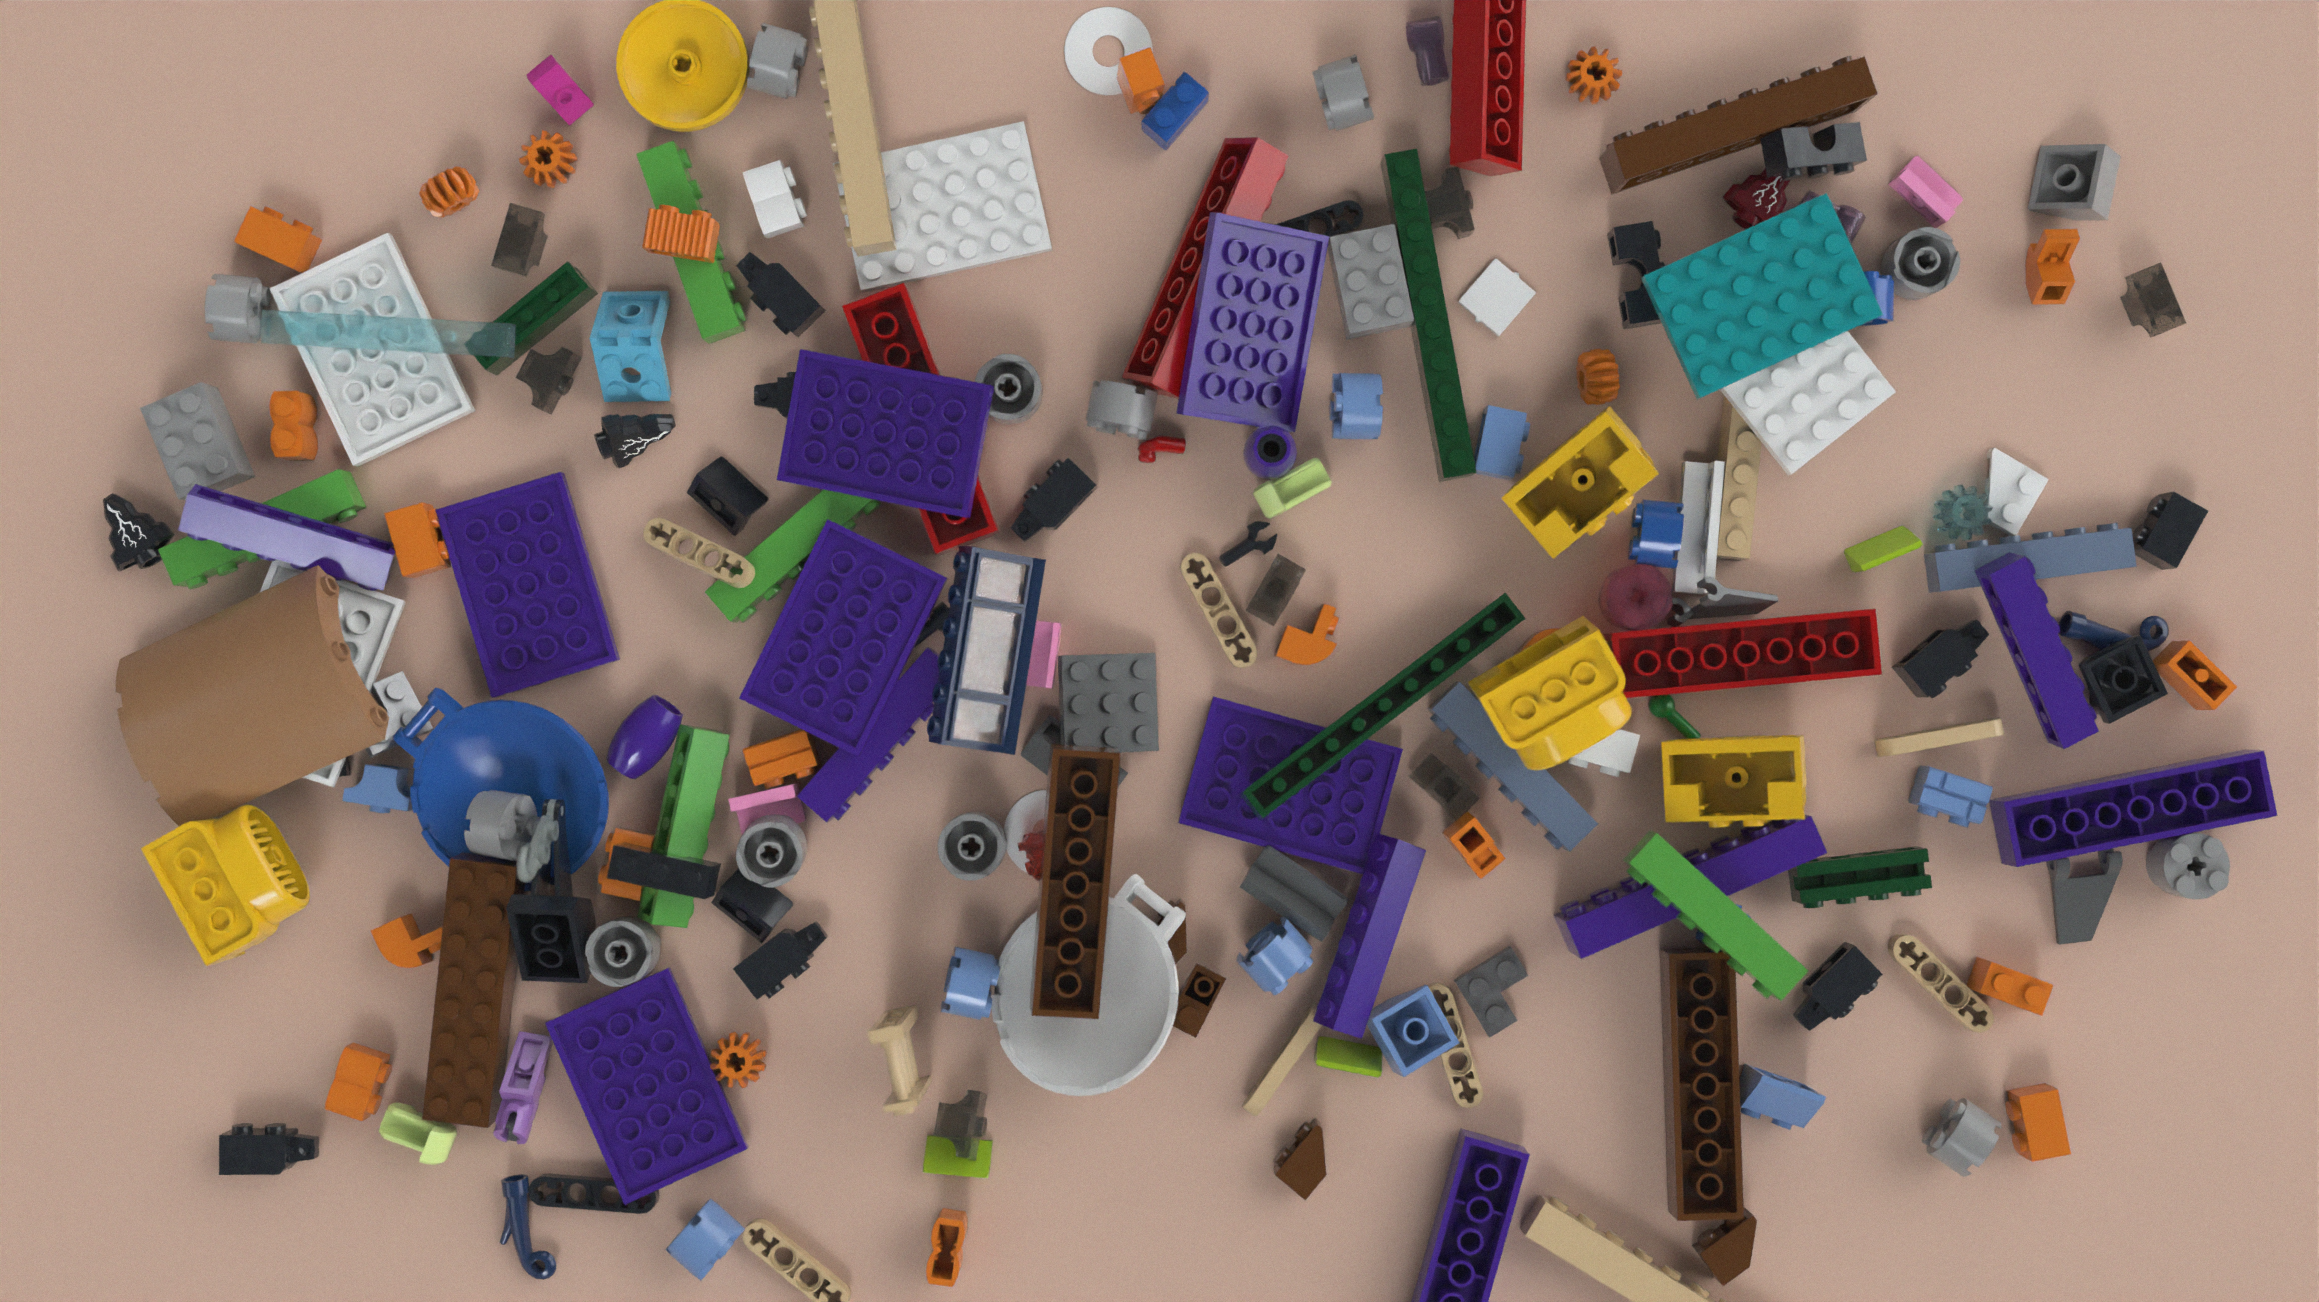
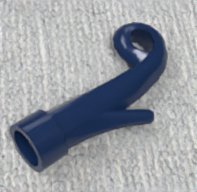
M2066 611L2059 623V634L2061 636L2083 640L2100 650L2117 641L2133 636L2089 620L2085 615L2072 611ZM2159 616L2147 617L2140 627V636L2147 651L2158 648L2166 641L2169 634L2167 622ZM2155 625L2156 633L2151 637L2150 629Z
M519 1174L506 1177L501 1180L503 1197H506V1216L500 1244L505 1245L512 1234L517 1256L523 1269L535 1279H548L555 1273L556 1260L547 1251L532 1252L528 1210V1175ZM536 1261H543L545 1263V1268L540 1267L536 1263Z

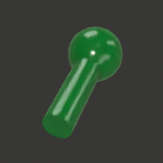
M1656 695L1650 698L1648 707L1652 715L1658 718H1666L1686 739L1701 737V734L1675 709V702L1671 695Z

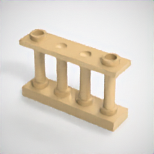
M917 1004L884 1011L868 1030L870 1045L880 1043V1047L885 1050L893 1091L884 1103L883 1111L884 1113L893 1111L894 1116L914 1112V1107L919 1105L932 1082L931 1075L919 1077L910 1029L919 1018Z

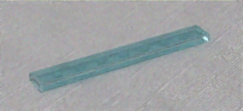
M262 310L261 343L514 358L516 324Z

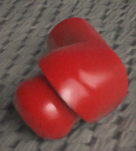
M1165 435L1153 437L1141 442L1138 446V460L1142 463H1154L1156 452L1183 454L1186 440L1185 438Z

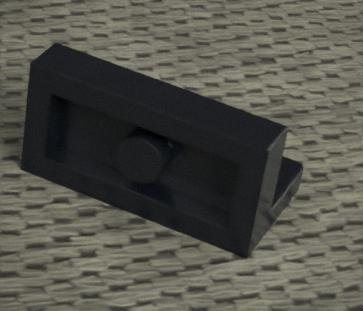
M724 457L717 458L698 472L687 491L697 503L734 536L744 529L751 515L762 508L768 501V497Z
M739 868L720 887L711 902L761 943L768 938L777 923L793 906V902L775 887H764L752 880H748Z

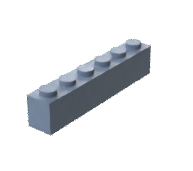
M2118 523L2097 525V532L2086 533L2085 527L2065 529V536L2053 537V531L2034 533L2032 534V540L2021 541L2020 535L1999 538L2000 544L1989 546L1988 539L1967 542L1968 548L1956 550L1955 544L1935 546V553L1924 554L1929 593L1981 587L1974 570L2009 552L2025 556L2032 562L2036 571L2035 575H2033L2035 580L2137 567L2132 528L2118 529Z
M1455 682L1428 708L1433 714L1429 719L1442 732L1448 729L1456 737L1453 744L1465 756L1471 753L1479 761L1475 765L1486 778L1490 779L1493 776L1501 784L1498 790L1511 803L1517 800L1523 806L1524 810L1521 814L1533 826L1539 823L1547 831L1544 837L1555 849L1559 850L1562 847L1567 851H1571L1598 825L1545 769L1530 770L1524 766L1516 750L1507 746L1502 740L1481 703L1461 682Z

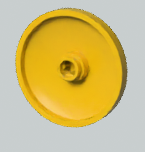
M663 0L644 9L630 22L624 31L616 57L618 81L623 94L633 108L654 125L679 132L705 129L728 116L744 95L750 72L747 46L736 25L724 12L701 0Z

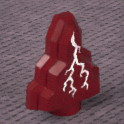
M1765 167L1761 174L1749 175L1742 184L1734 183L1722 198L1736 211L1732 216L1733 221L1746 230L1782 213L1787 203L1784 190L1791 180L1782 181L1781 176L1767 177Z

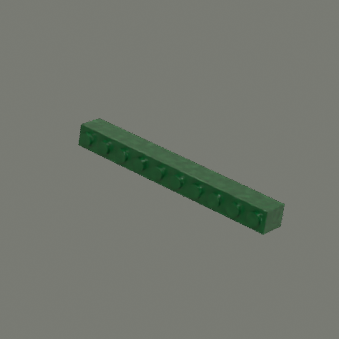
M1417 149L1384 154L1381 168L1391 223L1395 224L1414 316V322L1410 327L1439 482L1470 477L1476 473V467Z
M1505 592L1242 791L1240 796L1260 821L1526 618Z

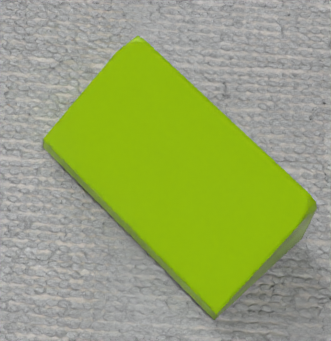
M1899 526L1845 549L1844 554L1851 571L1856 573L1866 571L1916 550L1923 543L1906 527Z
M1325 1036L1317 1038L1314 1061L1317 1066L1377 1078L1381 1077L1382 1051L1379 1047Z
M927 1135L923 1172L988 1178L993 1140Z

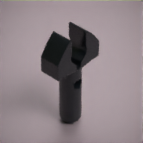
M1255 521L1246 528L1249 531L1247 539L1220 555L1219 559L1222 565L1227 567L1252 550H1260L1264 555L1271 551L1276 543L1277 534L1265 542L1255 541L1258 532L1270 526L1271 523Z

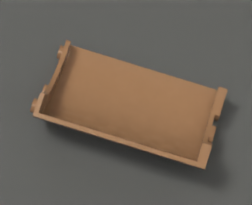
M319 565L119 660L115 685L116 692L121 694L123 707L117 709L127 748L144 783L149 780L152 782L160 795L156 801L178 826L190 821L212 819L385 740L389 716L385 709L379 706L369 693L352 662L351 652L344 641L339 619L338 595L340 587L331 575H327Z

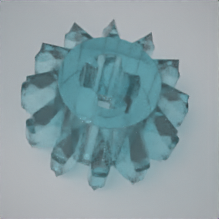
M1963 485L1954 486L1953 491L1945 490L1942 492L1944 501L1939 500L1934 504L1936 508L1941 510V513L1935 514L1933 519H1942L1943 521L1938 530L1940 532L1949 530L1950 539H1957L1960 536L1963 541L1971 540L1973 534L1976 536L1982 535L1984 533L1982 525H1989L1992 522L1989 517L1985 516V513L1992 511L1993 507L1990 505L1984 506L1983 504L1988 495L1985 493L1977 495V487L1970 486L1965 489ZM1961 507H1964L1965 510H1966V511L1963 513V517H1964V518H1961V517H1960V514L1963 512V510H1962Z

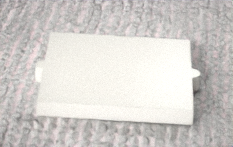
M1495 258L1458 303L1475 316L1477 323L1482 322L1499 337L1536 292L1519 278L1518 272L1513 273Z

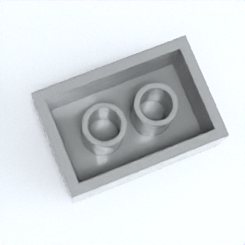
M1395 224L1329 237L1328 253L1346 340L1410 327L1414 322V316Z
M200 382L140 408L178 499L186 500L187 494L195 484L223 491L255 477L218 387Z

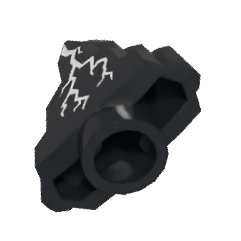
M618 414L601 417L602 431L594 434V438L602 458L605 460L612 457L614 465L617 468H622L628 465L634 457L644 453L649 444L665 438L676 427L672 414H649L643 417L635 414L625 416Z
M112 493L104 498V515L112 528L108 538L113 548L110 557L117 570L120 572L136 564L140 569H146L160 562L162 558L158 549L166 546L175 536L165 522H156L149 513H138L131 502L117 494Z

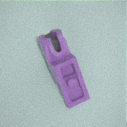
M522 1031L518 1033L499 1090L502 1101L497 1113L493 1134L500 1141L507 1142V1140L516 1141L517 1144L527 1143L546 1080L544 1069L553 1045L551 1036Z

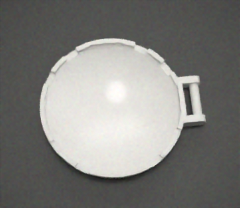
M1137 874L1129 877L1115 898L1109 897L1099 1019L1032 1016L1029 1004L1037 912L1019 926L999 958L998 966H1000V972L994 995H991L993 999L991 1010L993 1022L996 1023L1001 1038L1000 1044L1013 1065L1029 1080L1045 1089L1071 1096H1091L1117 1089L1136 1078L1153 1062L1165 1045L1171 1032L1178 1006L1179 990L1176 965L1167 942L1185 919L1186 913L1178 906L1172 907L1148 888L1144 884V879ZM1136 896L1140 897L1165 917L1159 926L1131 904Z

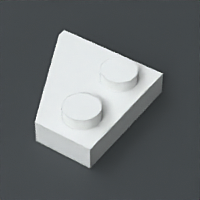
M1991 448L1987 453L1990 465L1989 478L1985 480L1987 500L1984 504L1983 520L2009 536H2016L2049 479L2000 450Z

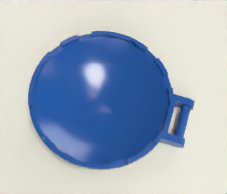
M434 688L428 695V701L405 728L400 727L393 735L394 741L415 758L413 768H415L413 785L410 787L413 813H417L423 829L421 834L433 852L448 867L450 858L462 852L472 853L468 849L464 837V830L470 831L471 820L466 819V814L474 797L482 791L498 790L528 795L535 804L537 817L540 818L542 817V807L545 799H563L566 806V833L571 875L589 859L598 846L608 819L609 793L602 766L588 742L573 726L554 713L539 706L512 700L486 701L464 708L444 690ZM440 710L445 717L422 741L416 736L417 733ZM553 844V848H552V862H551V876H550V884H551V885H554V884H555V880H554V844ZM532 880L526 882L525 891H531Z

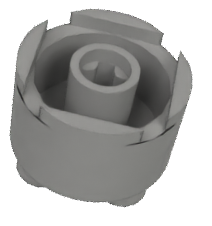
M762 23V31L757 33L749 67L755 69L754 78H747V87L788 99L789 96L796 98L800 85L797 68L798 65H805L808 54V47H806L807 39L803 38L801 33Z
M1356 54L1318 66V70L1312 71L1320 100L1327 99V101L1321 103L1329 130L1336 129V131L1374 119Z
M1933 227L1919 228L1895 240L1886 249L1882 258L1881 272L1882 275H1892L1894 293L1910 300L1923 299L1942 290L1955 279L1960 267L1959 251L1956 252L1952 243L1953 240L1946 232Z
M214 274L211 279L216 280L215 286L208 285L205 297L206 323L213 324L214 332H208L209 337L212 340L254 344L259 339H267L269 322L267 319H263L264 306L270 305V287L263 286L261 280L257 277Z
M1014 354L998 355L983 365L976 375L975 382L994 386L989 412L991 419L1002 424H1018L1029 420L1038 410L1043 396L1042 383L1036 369L1025 358ZM1012 382L1017 391L1011 392L1010 396L1006 397L1001 388H1007L1008 383Z
M1094 380L1086 415L1087 426L1096 428V431L1114 435L1116 434V429H1118V432L1125 433L1128 437L1146 440L1147 434L1151 431L1158 393L1145 389V394L1138 393L1139 390L1133 385L1101 380L1099 383Z
M498 790L479 792L472 800L466 814V819L471 820L470 831L464 830L466 845L474 854L517 861L521 847L525 846L527 842H531L533 838L534 822L540 820V817H537L536 807L531 797Z
M967 812L957 816L945 826L938 840V855L945 868L955 877L969 881L982 879L995 871L1003 861L1007 848L1006 835L1000 823L993 817L981 812ZM971 837L975 838V842L981 845V848L977 849L974 854H971L970 848L964 845L970 841Z
M773 814L756 819L743 833L737 846L736 861L741 873L748 880H752L764 887H778L786 884L797 874L807 854L805 834L801 827L791 817L786 815ZM768 845L778 849L776 856H774L773 852H766Z
M2193 832L2158 839L2154 847L2149 849L2146 857V869L2150 880L2166 893L2189 899H2205L2227 887L2229 883L2230 861L2220 840L2206 834Z
M624 916L611 920L594 930L587 941L585 955L589 964V970L598 981L608 986L619 987L633 984L647 976L655 968L660 956L661 939L651 925L640 918ZM622 945L626 947V953L628 954L624 958L621 956L622 950L618 948Z
M1965 1098L1957 1102L1949 1099L1940 1110V1115L1943 1117L1936 1128L1931 1126L1925 1132L1922 1142L1927 1145V1153L1962 1177H1966L1971 1174V1172L1966 1170L1972 1164L1979 1167L1989 1156L1999 1138L1994 1133L1995 1127L2001 1129L2002 1125L2001 1122Z

